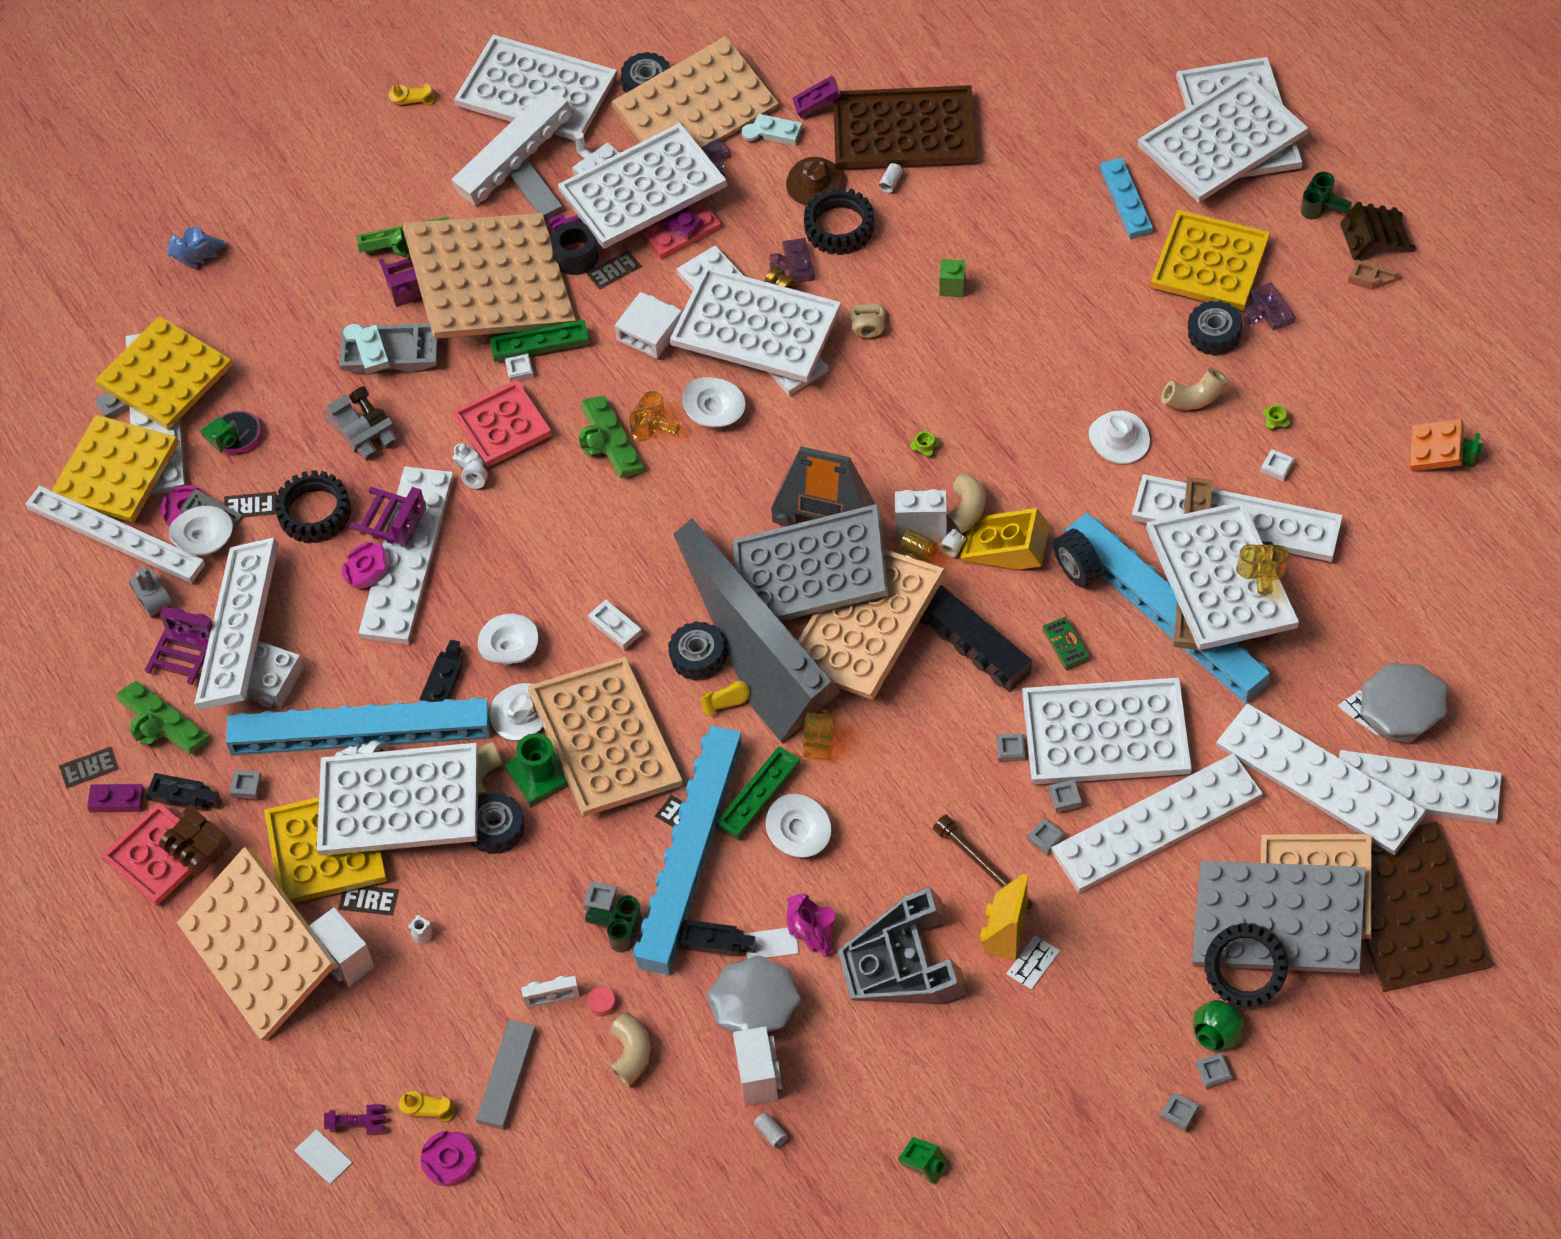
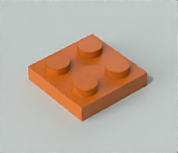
M1462 418L1412 425L1410 468L1412 472L1462 465L1464 436Z

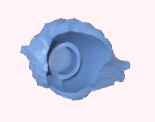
M190 227L185 230L183 240L176 235L171 236L167 255L169 257L172 256L186 266L197 269L196 264H203V259L216 258L218 256L216 252L220 251L221 247H227V243L224 240L207 235L199 227Z

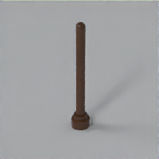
M948 814L938 819L933 826L935 833L940 837L950 838L1000 887L1003 888L1011 882L957 831L955 821ZM1029 898L1027 899V910L1032 907V901Z

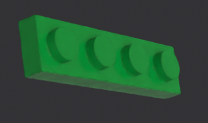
M585 320L494 336L490 337L494 362L505 360V358L529 354L530 356L589 345V338Z
M778 746L716 821V827L734 839L739 840L798 768L800 758Z

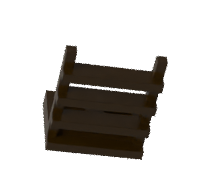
M1357 201L1340 222L1353 260L1362 261L1373 246L1413 252L1416 248L1415 245L1410 244L1401 220L1403 213L1398 211L1396 207L1387 210L1383 205L1375 208L1371 203L1363 206L1362 202Z

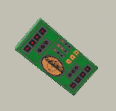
M1066 616L1043 625V632L1065 670L1089 661V654Z

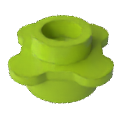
M1272 405L1262 412L1263 417L1266 418L1265 426L1270 430L1280 426L1286 428L1290 424V420L1286 417L1287 410L1283 406Z
M921 431L915 436V442L910 444V448L912 451H919L923 453V456L929 457L933 454V449L939 445V439L934 437L931 432Z

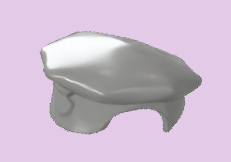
M1388 663L1373 677L1364 682L1361 716L1379 735L1393 741L1410 743L1446 716L1448 685L1422 665Z
M758 955L726 965L714 985L708 991L707 1001L717 1025L733 1035V1032L765 1026L767 1033L782 1030L790 1023L793 1011L801 1001V996L797 991L792 974L788 968Z

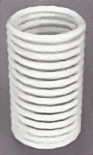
M894 163L889 165L879 182V187L882 191L886 193L893 191L903 173L901 166Z
M768 1113L761 1114L755 1120L754 1126H756L773 1148L781 1146L786 1141L787 1134L784 1133Z

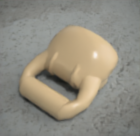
M863 304L853 307L850 312V319L854 333L863 338H872L883 333L885 328L884 319L886 317L884 308L879 304Z

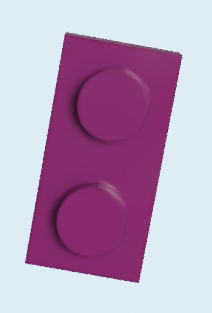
M831 75L794 96L793 101L796 112L802 119L841 97L837 81Z
M681 209L658 222L659 225L689 240L701 227L702 218L685 209Z
M91 784L87 808L89 812H142L144 786L143 784Z

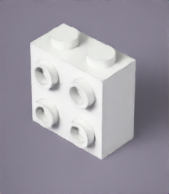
M640 292L614 325L616 340L658 359L670 343V338L682 315L681 310L674 305H668L659 301L652 295L648 296Z
M946 490L895 491L896 541L943 540L947 535Z
M258 641L245 700L252 699L258 701L264 707H275L281 710L304 669L300 655Z

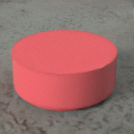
M606 987L593 989L587 998L589 1009L595 1015H608L615 1008L614 994Z

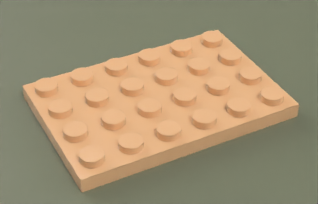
M726 36L612 101V107L640 143L681 123L703 152L740 131L745 125L755 122L758 114L767 115L777 109L779 105Z
M884 549L888 596L814 613L798 639L799 643L838 688L872 700L875 698L946 576L944 568Z
M626 657L528 686V693L545 732L552 742L555 755L583 817L682 786L681 776Z
M244 847L177 922L260 1040L267 1041L337 965L258 856L249 847Z

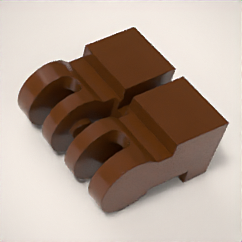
M189 805L182 812L184 816L178 823L163 834L159 847L165 852H169L170 856L174 859H179V863L184 867L188 866V870L194 875H199L206 870L213 860L216 861L229 849L232 844L226 833L212 822L207 821L202 814Z

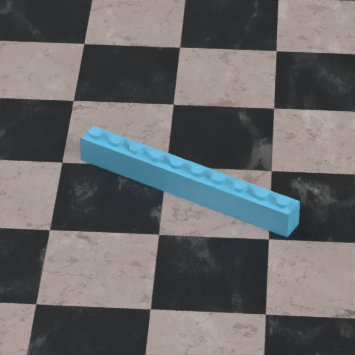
M1085 513L1067 527L1065 532L1072 528L1078 529L1089 539L1102 564L1103 573L1101 577L1174 640L1177 599L1169 581L1161 578L1153 566L1144 563L1133 549H1128L1116 534H1111L1099 519L1093 518L1089 513ZM1236 642L1203 650L1183 648L1245 704L1268 686L1270 672L1262 662H1257L1250 656L1244 646H1239Z
M474 697L469 700L456 701L446 699L440 702L419 701L410 704L393 703L380 706L369 704L365 707L342 706L335 709L315 708L314 710L305 711L293 709L288 712L238 713L227 716L226 744L232 756L348 748L349 746L355 747L358 744L362 747V744H369L371 741H378L386 745L489 739L490 709L487 698Z
M711 725L708 735H703L701 741L702 754L701 757L697 756L693 768L695 775L693 779H689L686 788L688 797L686 802H682L680 805L679 817L681 818L679 824H675L672 830L671 840H673L671 848L667 847L665 851L664 863L666 865L664 871H659L656 895L652 894L650 897L649 910L651 911L649 917L644 918L642 922L641 933L643 935L641 942L637 941L634 947L633 957L636 958L638 969L670 975L679 946L683 921L688 918L716 830V821L720 817L743 745L740 731Z

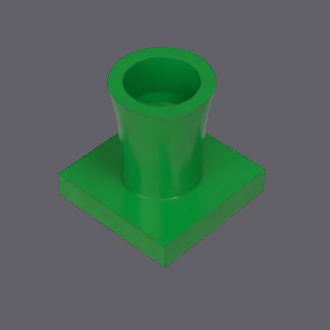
M532 733L524 736L516 746L517 756L504 763L505 770L530 807L569 786L553 750L552 742L543 734Z

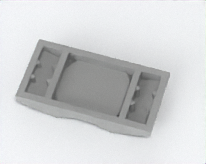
M429 323L376 325L390 366L382 370L395 369L412 373L437 365L438 338H433ZM342 327L340 369L366 374L357 343L349 342L344 338L343 331L345 327ZM378 370V371H375V372H372V373H368V374L370 375V374H373V373H376V372H379V371H382V370Z

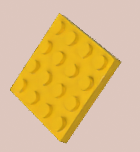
M1177 209L1151 279L1150 288L1206 302L1223 301L1224 303L1231 304L1232 307L1244 311L1270 238V232Z
M159 316L94 381L96 386L166 430H169L233 364L228 357Z
M95 415L51 491L101 514L134 523L180 441L173 435Z
M319 797L264 810L276 882L292 904L387 882L381 850L319 856L317 852Z

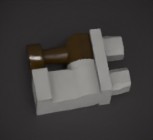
M362 386L353 391L348 397L344 395L327 405L326 414L350 445L352 451H358L366 460L377 451L371 443L372 441L379 439L385 448L393 444L396 438L391 429L393 423L389 417L387 418L382 409L375 408L367 399L369 392L365 386ZM350 400L353 404L360 405L364 413L362 416L359 417L351 406Z

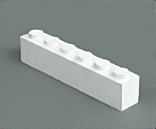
M548 87L451 179L456 192L475 207L487 199L489 194L498 185H501L513 170L518 169L526 158L535 153L537 148L546 139L550 138L563 123L569 120L572 111L568 100Z

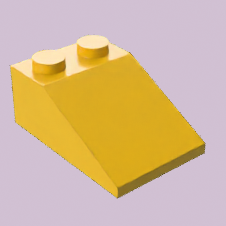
M1038 508L981 516L966 531V540L963 544L960 558L965 562L1017 570L1041 567L1050 526Z
M1022 874L995 893L993 903L988 902L985 918L989 919L987 927L982 926L979 941L984 943L985 954L1016 960L1027 914L1028 874Z

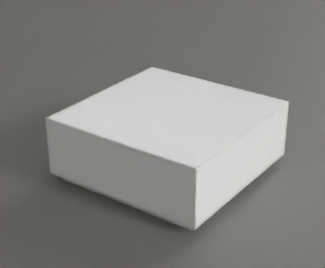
M529 354L505 358L510 382L516 379L520 381L534 378Z
M1271 449L1261 467V473L1284 482L1294 464L1295 458Z

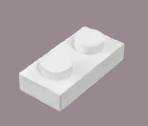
M607 600L603 601L588 614V621L623 650L642 635V629Z
M559 976L553 981L543 983L532 982L525 987H521L526 1009L580 997L575 976Z

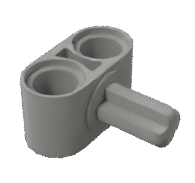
M138 568L135 577L128 580L133 592L150 617L161 612L163 607L173 605L168 593L151 568Z

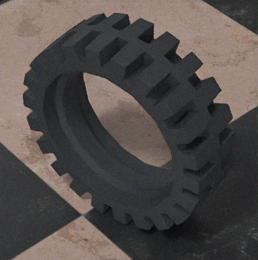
M836 187L830 188V193L825 189L821 191V196L818 193L815 194L813 200L810 199L808 201V206L804 210V229L808 241H811L815 248L818 246L822 252L827 249L828 254L832 255L834 250L837 251V255H843V250H846L847 254L852 253V248L856 251L861 249V244L865 246L868 243V239H871L872 232L874 231L873 207L871 203L869 204L868 198H863V194L860 192L855 195V190L851 188L846 192L845 187H840V191H836ZM843 207L852 209L862 217L861 225L846 234L835 235L827 233L816 225L817 217L824 211L832 208Z
M311 470V475L309 476L307 471L301 472V478L296 474L292 476L293 482L287 480L284 483L285 488L280 487L278 490L279 495H276L275 511L281 528L290 538L293 536L294 540L299 542L303 539L304 543H310V539H313L314 543H320L319 538L323 537L324 541L329 540L330 533L335 537L338 535L337 529L342 531L345 528V523H348L350 519L349 515H351L349 496L342 481L336 479L333 474L328 476L327 472L321 471L320 475H318L317 470ZM326 491L336 498V508L331 515L322 521L301 523L294 520L289 514L291 504L304 493Z
M1239 923L1224 929L1212 940L1205 955L1204 970L1207 975L1208 984H1211L1212 990L1215 994L1218 993L1222 1000H1227L1235 1006L1254 1007L1269 1001L1280 991L1288 974L1289 962L1284 944L1277 938L1274 932H1270L1268 928L1258 926L1255 923ZM1239 938H1252L1261 942L1270 951L1273 959V974L1270 981L1263 988L1255 991H1240L1231 987L1223 978L1220 971V956L1223 949L1231 941Z

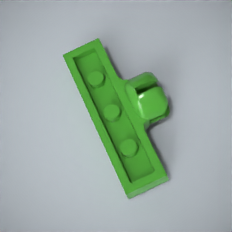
M449 216L427 221L449 220ZM404 225L356 235L359 253H374L378 249L388 247L393 248V251L398 256L406 257V254L410 252L403 231Z
M605 395L582 399L581 408L591 426L581 428V434L579 435V444L583 449V453L589 456L600 453L606 454L619 478L642 474L644 466Z
M137 680L117 693V700L137 715L130 721V732L136 741L141 740V745H150L158 738L165 737L190 755L208 743L209 735Z

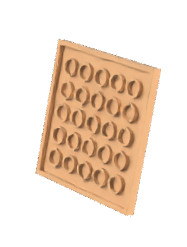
M542 213L404 223L403 231L434 339L520 332L576 321L559 265L553 257L551 239Z

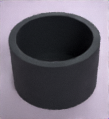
M568 222L559 226L551 236L552 252L560 271L569 275H580L589 272L595 267L599 259L597 240L585 223ZM575 242L586 244L583 248L575 251L563 248Z

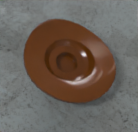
M804 158L797 162L790 170L786 180V189L793 200L808 205V201L810 199L813 200L815 194L818 193L821 196V191L825 189L830 193V188L836 187V191H838L843 184L844 174L841 169H836L835 163L825 158Z

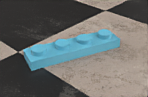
M1123 158L1100 163V172L1129 239L1152 234L1153 227Z

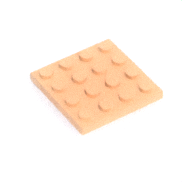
M1371 834L1261 835V863L1366 867L1362 939H1371Z

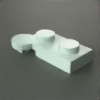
M758 114L754 124H747L742 128V137L747 141H754L759 136H762L764 140L796 146L802 131V123Z
M350 324L344 328V338L349 342L357 343L366 374L390 367L376 325L362 329L358 324Z

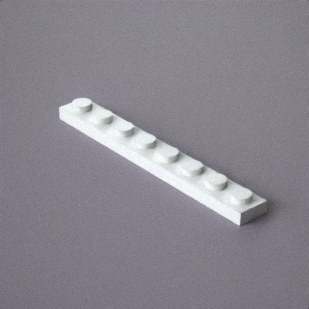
M39 486L25 504L28 510L191 584L205 566L204 560L195 555L186 553L175 546L44 487Z

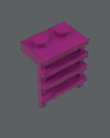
M383 258L379 259L396 307L422 299L414 268L389 275L414 267L411 258L388 265L385 264Z
M370 487L369 493L376 495L361 525L351 522L349 525L350 529L359 531L364 536L365 534L372 535L377 540L379 538L385 539L390 544L392 542L398 543L401 547L406 548L426 510V501L423 498L422 490L412 487L407 497ZM385 498L390 499L375 528H369ZM398 502L402 503L389 532H383Z
M163 607L160 616L165 630L145 668V672L151 674L153 668L184 675L189 677L187 683L193 685L195 679L199 677L201 666L204 664L213 623L204 614L195 615L187 613L180 608ZM165 643H170L197 650L201 653L198 656L167 648L164 645ZM162 655L195 665L193 668L159 660L158 657Z

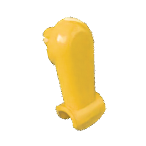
M424 84L423 88H407L405 86L393 85L389 98L396 105L423 102L425 105H432L436 94L429 84Z
M735 681L728 687L715 693L708 691L701 697L702 709L707 716H712L719 709L741 705L749 699L750 688L743 681Z
M408 1091L399 1100L400 1110L410 1117H437L440 1121L449 1122L455 1113V1103L445 1096L439 1099L419 1094L416 1091Z

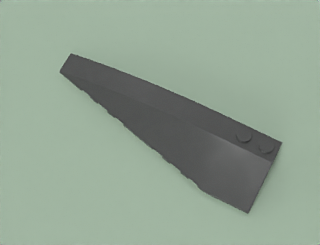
M691 518L673 534L714 626L722 633L727 655L739 681L745 682L750 688L748 701L751 707L783 743L837 696L841 690L696 521Z

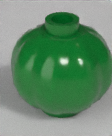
M1212 1000L1202 1004L1195 1011L1193 1030L1197 1041L1204 1048L1225 1051L1238 1045L1243 1038V1018L1237 1006L1230 1004V1002L1225 1003L1221 1000Z

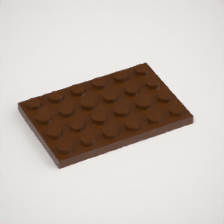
M972 85L840 91L841 97L833 101L836 169L889 167L892 163L899 166L976 163Z
M1438 821L1418 825L1395 855L1372 842L1371 939L1364 940L1383 992L1489 969L1491 965Z

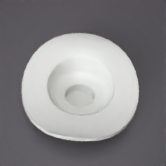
M711 377L698 378L691 381L683 392V406L687 415L694 422L703 426L724 427L736 422L745 410V398L742 392L734 384L723 379Z
M1128 411L1106 413L1096 419L1089 428V439L1093 448L1110 462L1131 464L1142 459L1149 450L1150 436L1146 425L1138 416Z
M199 506L182 513L171 523L169 537L179 549L186 553L200 556L208 555L219 550L229 540L233 523L230 516L224 510L214 506Z
M503 614L494 617L486 623L478 637V651L480 655L486 660L503 663L504 666L529 659L535 653L538 646V632L535 624L529 618L519 614Z
M521 683L510 686L501 691L491 703L489 712L491 724L494 730L504 739L520 741L524 736L538 733L543 728L528 693V686L533 684Z
M787 794L778 798L771 805L766 816V831L771 842L780 851L793 857L805 858L814 856L825 848L831 836V823L825 810L813 799L800 794Z

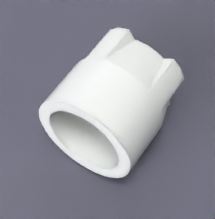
M952 529L943 538L939 549L944 555L954 558L961 550L966 538L957 530Z
M416 915V918L408 927L412 939L416 943L424 944L431 940L433 930L429 920L427 921L422 918L421 915Z

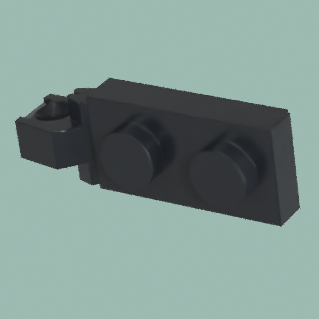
M450 639L446 652L441 651L421 694L420 701L440 702L450 699L463 668V657L460 656L462 651L460 641Z
M154 773L145 795L149 801L185 808L190 805L194 809L203 810L204 806L219 809L222 801L219 792L210 791V787L205 786L203 782Z
M684 920L678 945L680 949L739 955L740 951L755 953L757 942L755 936L744 935V931L737 929V926Z

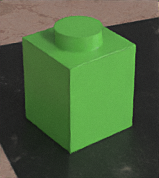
M941 259L939 277L940 296L964 297L966 260Z

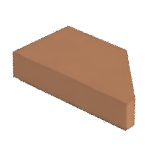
M1356 260L1348 283L1372 290L1397 281L1399 272Z

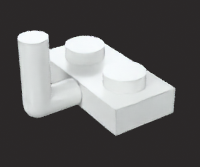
M578 131L574 134L577 153L584 159L572 167L573 174L577 175L620 152L607 142L591 153L585 147L583 132Z

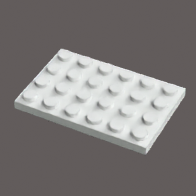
M492 35L454 98V103L458 107L512 122L549 87L568 100L572 111L569 120L563 123L553 134L575 141L574 134L581 131L585 134L617 78V70Z
M1268 57L1177 71L1176 74L1186 109L1245 72L1254 78L1282 105L1283 103ZM1296 142L1239 178L1302 168V160Z
M1245 72L1139 138L1137 146L1200 203L1307 135L1308 127Z
M681 123L558 184L561 194L583 223L589 227L603 249L727 187V181Z
M705 266L673 331L670 344L807 383L840 312L841 302Z
M1243 501L1147 522V533L1199 650L1298 628L1299 621Z
M1179 678L1022 688L1032 785L1061 783L1069 780L1080 782L1191 774Z
M477 743L322 757L317 852L319 856L477 841L479 751Z

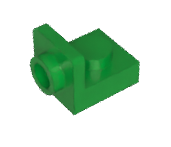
M220 416L200 430L201 435L220 453L226 448L231 447L239 439L235 425L232 422L227 424Z
M1475 433L1474 440L1463 438L1462 465L1473 467L1475 457L1481 458L1484 443H1479L1480 433Z
M915 1137L911 1138L898 1158L902 1166L924 1174L926 1179L933 1184L936 1183L948 1165L947 1158L938 1146Z

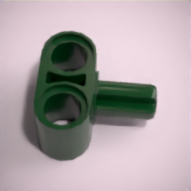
M1329 172L1316 173L1303 193L1301 214L1306 219L1313 220L1319 218L1327 207L1344 214L1350 211L1351 201L1333 195L1335 179Z
M631 895L619 898L612 912L590 907L585 916L587 923L606 927L611 948L616 952L622 953L631 949L642 920L639 901ZM626 910H633V911H634V912L631 913V914H624V913H623V912H625ZM619 933H624V934H626V935H625L624 937H622V938H616V937H615V936H616L617 934H619Z

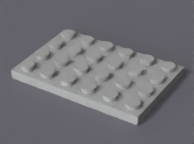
M877 504L733 540L735 568L780 621L888 596L881 516Z
M1200 861L1192 956L1193 966H1205L1204 960L1207 949L1212 940L1221 931L1234 924L1255 923L1258 926L1268 928L1270 932H1274L1277 938L1282 941L1288 955V970L1360 973L1366 867ZM1239 938L1231 941L1223 949L1220 956V967L1273 969V959L1270 951L1261 942L1252 938Z

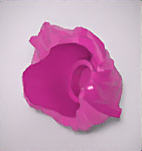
M797 894L787 899L789 902L787 909L789 934H794L795 939L802 938L806 942L809 951L814 952L815 949L817 950L816 952L821 951L823 957L833 953L834 949L831 945L832 927L836 920L835 911L831 907L819 908L806 894Z

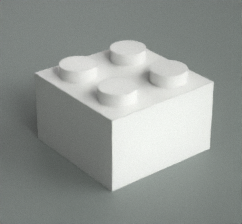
M334 907L309 925L337 963L330 973L338 982L343 980L350 987L375 968L366 943Z
M766 1026L733 1032L745 1106L778 1100L777 1090L782 1089L774 1037L768 1036Z

